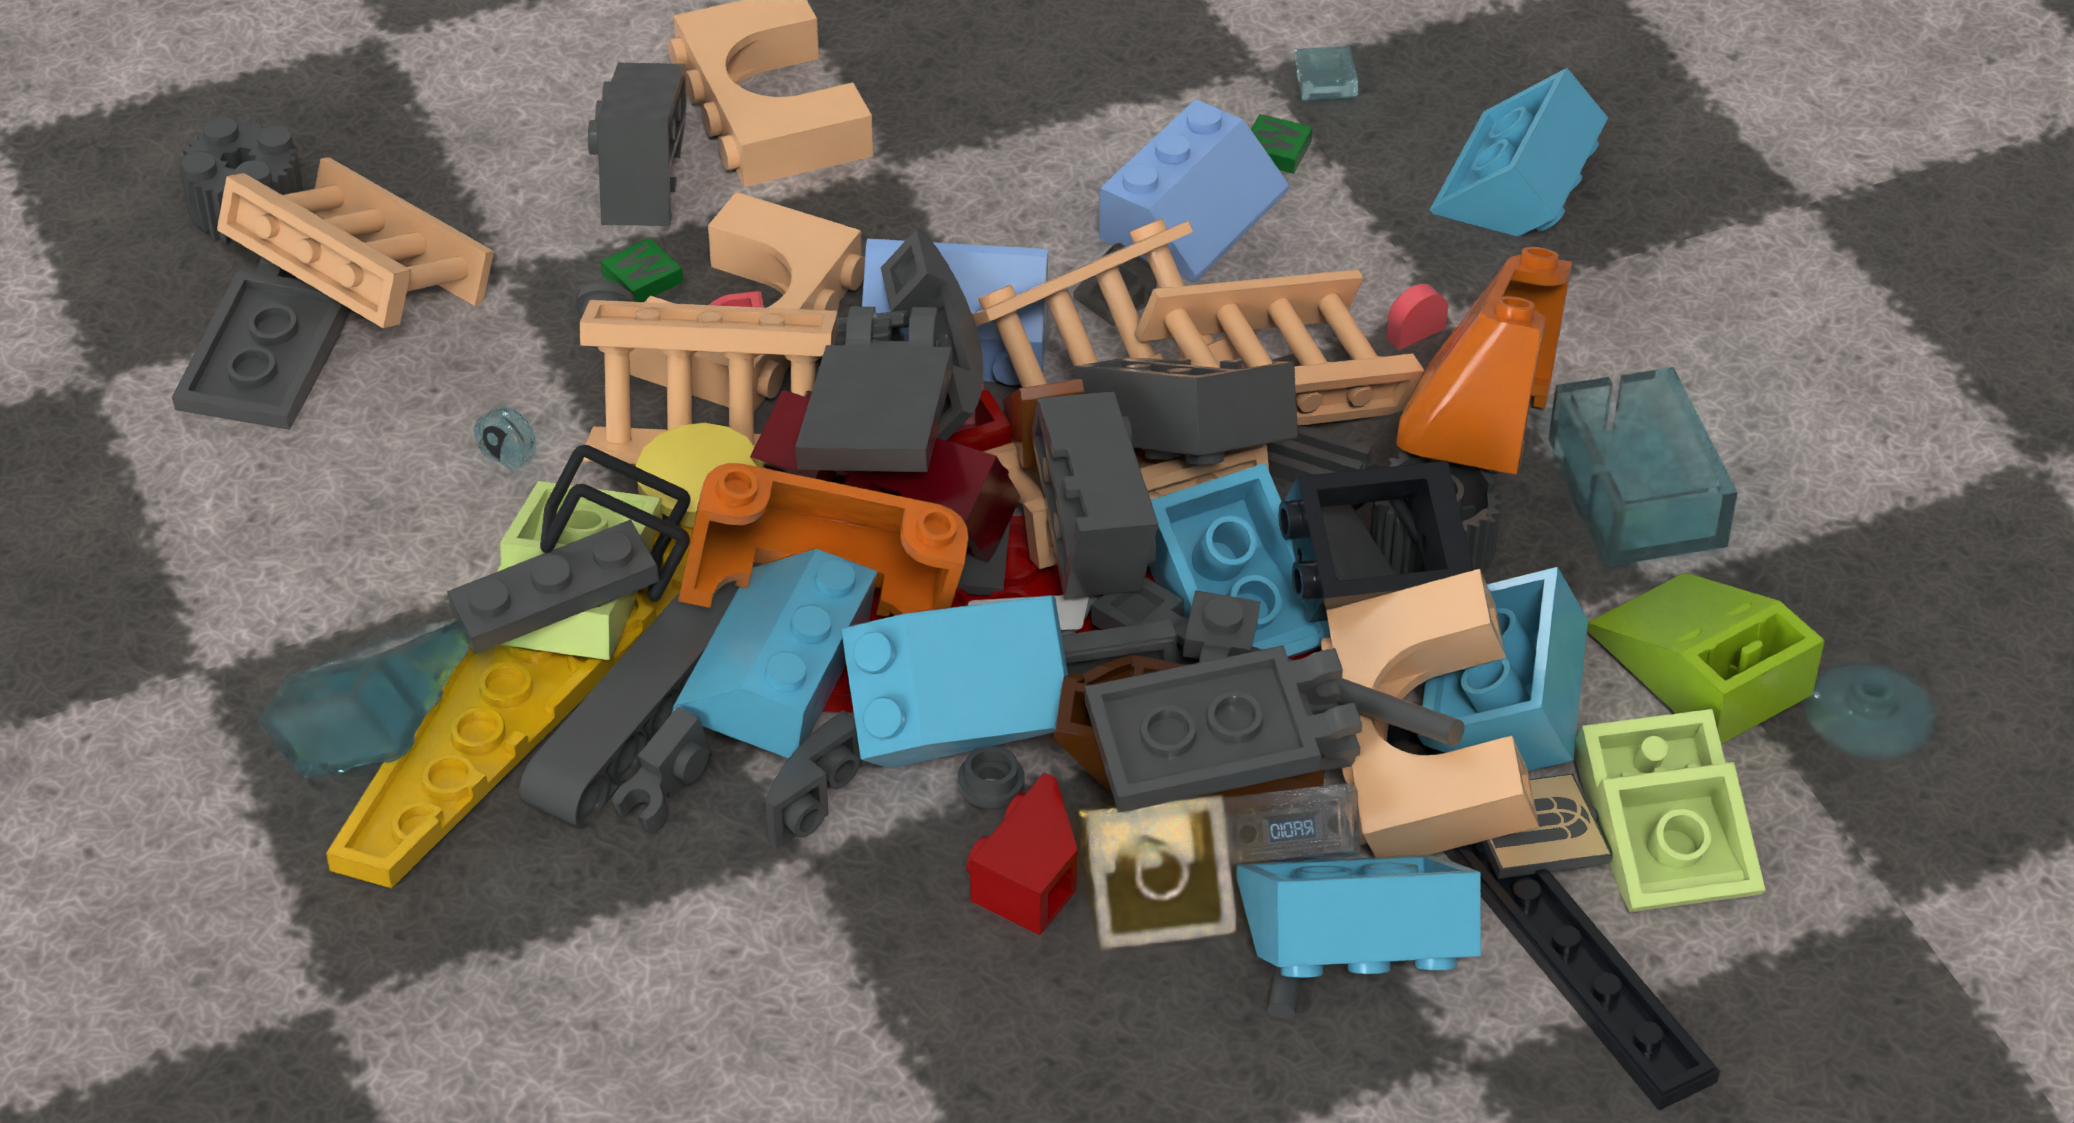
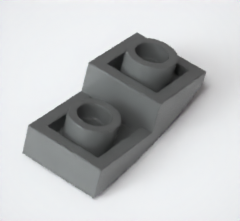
M844 710L824 723L794 751L770 787L765 799L768 842L776 849L796 836L802 838L812 834L821 825L824 817L829 815L827 789L830 787L840 788L852 780L858 769L862 767L855 720Z

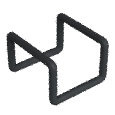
M580 445L576 447L544 508L540 542L542 552L550 553L554 549L578 501L583 497L660 532L650 552L657 564L659 582L648 586L649 600L653 602L658 601L662 597L690 544V536L687 531L678 527L691 502L689 493L675 484L592 446ZM584 457L678 500L668 520L665 521L591 486L576 484L569 490L558 513L557 510ZM673 538L677 541L662 567V556Z

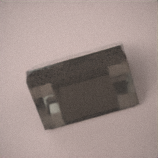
M1118 242L1108 249L1103 256L1126 246ZM1140 256L1117 265L1137 312L1146 307L1153 289H1157V281L1149 262ZM1094 275L1083 280L1074 290L1073 298L1109 324L1115 326V321L1096 276Z

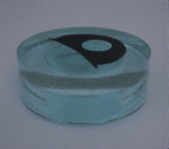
M506 406L494 407L475 423V440L485 457L514 470L534 455L536 439L533 429L528 421L514 409Z

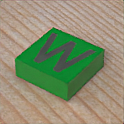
M1259 114L1251 131L1279 171L1294 174L1312 141L1313 126Z
M650 238L600 261L602 276L606 280L616 282L628 290L635 297L636 302H644L649 296L654 297L683 283L682 268Z

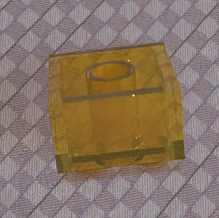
M1211 793L1118 813L1115 802L1075 807L1081 866L1100 950L1237 933L1222 795Z

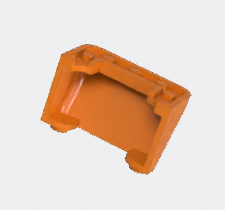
M1540 247L1523 248L1521 255L1512 256L1505 262L1428 364L1400 416L1396 444L1400 449L1426 458L1517 475L1521 466L1525 444L1524 435L1530 400L1533 401V407L1545 409L1549 398L1572 262L1559 260L1558 253Z
M741 463L723 464L715 467L707 474L702 486L678 602L711 608L716 591L723 585L736 581L735 586L748 588L753 562L767 564L803 552L819 549L878 571L875 587L880 588L876 615L889 617L890 612L896 616L906 613L951 608L965 563L968 543L967 526L962 517L955 511L939 504Z

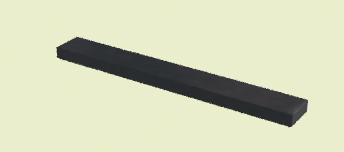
M1391 724L1388 726L1387 742L1401 751L1416 755L1446 753L1423 745L1416 733ZM1482 841L1443 851L1452 862L1480 872L1481 898L1659 1111L1718 1083L1720 1070L1549 870L1541 869L1536 870L1535 874L1498 879Z

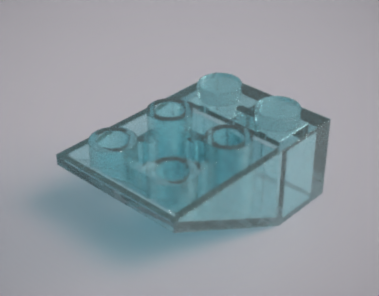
M456 617L381 635L287 675L257 723L303 778L331 772L343 773L353 767L381 761L385 763L393 762L405 755L413 746L416 731L428 711L441 699L443 694L442 687L456 664L467 655L470 648L469 642Z

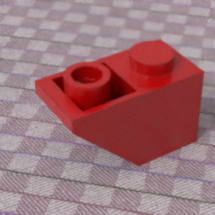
M1044 772L1027 793H1018L1009 804L1004 820L990 837L982 836L975 843L966 864V870L970 873L971 902L1038 935L1045 931L1077 891L1078 848L1056 777Z

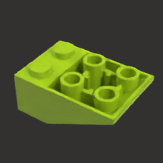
M1686 572L1589 621L1587 631L1675 713L1712 709L1721 744L1812 696L1825 642L1823 638L1781 601Z

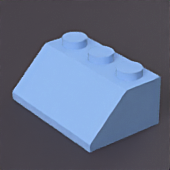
M1195 99L1100 188L1099 239L1122 249L1134 243L1129 232L1163 218L1168 229L1189 221L1193 232L1169 242L1167 245L1180 275L1196 282L1289 191V184L1244 119ZM1145 253L1138 256L1147 260Z
M867 239L862 307H875L876 313L891 312L881 267L905 241ZM933 242L957 279L972 314L982 310L978 298L1012 284L1017 295L1048 281V249ZM1045 298L1016 310L1042 372L1044 370L1048 338V305ZM994 320L976 326L982 350L983 381L1001 382L1007 385L1020 384ZM909 327L902 328V333H904V341H908Z

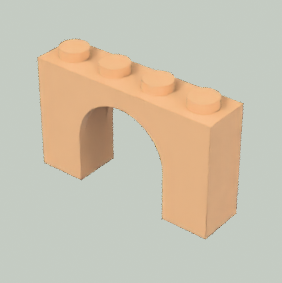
M740 0L673 15L675 38L668 40V52L671 63L685 64L686 91L692 104L701 103V115L707 135L709 137H719L718 148L723 166L726 170L735 169L744 187L873 157L872 115L853 82L788 97L759 95L739 86L741 82L753 75L819 59L817 17L807 0Z
M739 192L733 194L708 225L711 267L766 284L781 292L783 296L767 308L838 311L840 300L849 289L857 290L864 279L865 257L862 256L861 230ZM649 296L645 301L650 303H672L653 296ZM635 348L629 352L630 375L667 387L666 355L662 354L660 349ZM697 351L691 355L692 395L729 407L728 358L723 356L722 352ZM759 354L754 358V412L766 397L772 399L779 392L783 383L784 373L791 365V361L786 359L784 355Z
M1480 569L1326 610L1330 637L1321 639L1322 651L1332 648L1336 649L1343 668L1342 678L1403 699L1418 685L1434 677L1506 658L1496 604ZM1358 713L1362 722V732L1356 734L1360 745V756H1356L1351 767L1342 768V772L1348 787H1355L1358 803L1348 806L1349 820L1355 840L1358 845L1368 843L1375 857L1430 855L1539 827L1528 768L1513 736L1437 755H1416L1401 751L1387 742L1389 723Z

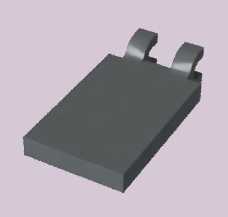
M261 256L260 263L255 272L237 270L172 395L175 410L290 430L308 398L351 309L304 281L295 279L294 275Z
M850 306L846 324L845 345H826L795 446L797 470L928 472L953 372L952 347H940V340H936L937 307H912L908 341H878V339H873V328L876 320L875 307Z
M1278 646L1085 686L1086 708L1118 813L1320 771L1321 754L1332 759L1360 756V745L1356 734L1362 732V722L1355 702L1340 705L1313 715L1309 704L1320 705L1341 701V691L1336 679L1342 678L1343 668L1336 649L1319 651L1306 658L1289 661L1284 646Z

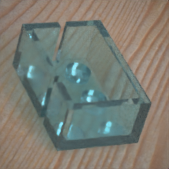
M1674 367L1620 376L1612 430H1606L1613 388L1609 377L1557 384L1555 386L1548 440L1585 519L1591 518L1590 529L1607 566L1728 547L1738 491Z

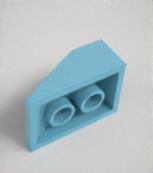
M1266 463L1151 499L1158 521V528L1155 536L1156 562L1154 565L1148 566L1156 584L1184 599V617L1189 618L1195 590L1261 601L1253 643L1254 647L1263 650L1284 646L1288 659L1322 648L1321 639L1330 637L1328 621L1309 623L1305 601H1298L1294 594L1292 566L1296 562L1292 541L1285 540L1281 534L1279 526L1281 498Z
M1052 595L906 613L841 628L861 760L886 768H893L973 751L977 748L990 747L1054 733L1063 677L1068 675L1056 598Z

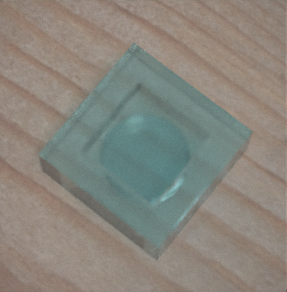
M1350 46L1295 49L1294 69L1302 101L1357 98L1358 77Z

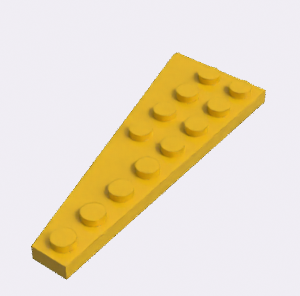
M679 525L678 527L687 531L691 539L693 528ZM656 531L655 537H654V540H653V544H652V548H653V546H654V544H655L657 538L659 537L660 532H657V531ZM673 538L662 556V567L677 541ZM689 546L662 597L658 601L653 602L649 600L648 586L639 589L625 628L610 660L498 645L474 654L464 634L328 849L326 855L329 871L393 888L594 689L675 598L681 589Z

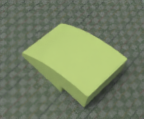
M538 481L500 542L501 565L497 572L544 554L540 548L544 508L556 483ZM572 485L569 486V488H568V490H567L565 496L563 497V499H562V501H561V503H560V505H559V507H558L557 513H558V511H559V509H560L562 503L564 502V500H565V498H566V496H567L569 490L573 487ZM597 489L656 517L660 516L661 497ZM581 497L554 549L631 519ZM632 520L650 552L656 531ZM639 590L501 645L610 660L625 628Z
M1712 709L1583 725L1575 738L1574 751L1580 780L1590 809L1597 810L1599 814L1597 824L1612 853L1609 865L1629 912L1762 895L1766 891L1734 762H1725Z

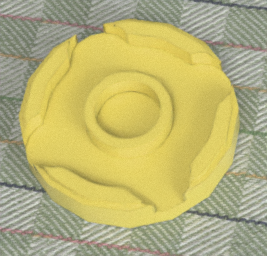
M710 423L680 425L660 433L643 448L636 463V467L675 484L689 493L691 502L679 525L691 528L694 525L702 486L710 471L717 466L727 463H741L756 467L757 465L750 458L755 446L748 437L730 427ZM637 482L639 495L661 497L659 518L662 519V513L669 517L678 500Z

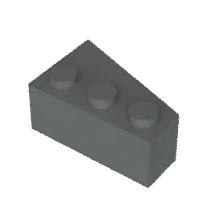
M618 62L612 80L604 81L602 100H597L595 120H590L588 125V151L590 155H598L601 225H671L670 192H675L677 177H670L669 170L673 158H680L687 115L685 64Z
M1119 358L1075 366V379H1082L1084 394L1114 391L1122 416L1127 415L1130 420L1134 453L1144 449L1145 458L1170 459L1181 457L1185 454L1187 464H1214L1224 461V451L1298 438L1294 362L1276 361L1268 365L1242 369L1241 360L1220 361V368L1191 365V359Z
M1114 391L1038 398L1031 436L1064 598L1141 591L1147 566L1154 565L1156 562L1155 536L1158 521L1132 447V429L1128 416H1122Z

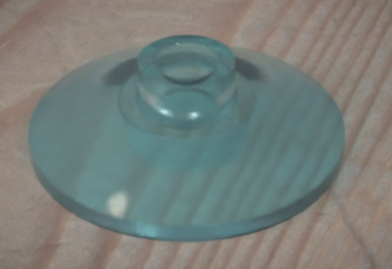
M1848 662L1822 671L1817 675L1813 695L1804 699L1803 702L1806 719L1814 732L1822 740L1844 753L1860 758L1886 760L1911 754L1930 739L1936 725V709L1928 692L1916 680L1904 672L1878 663Z

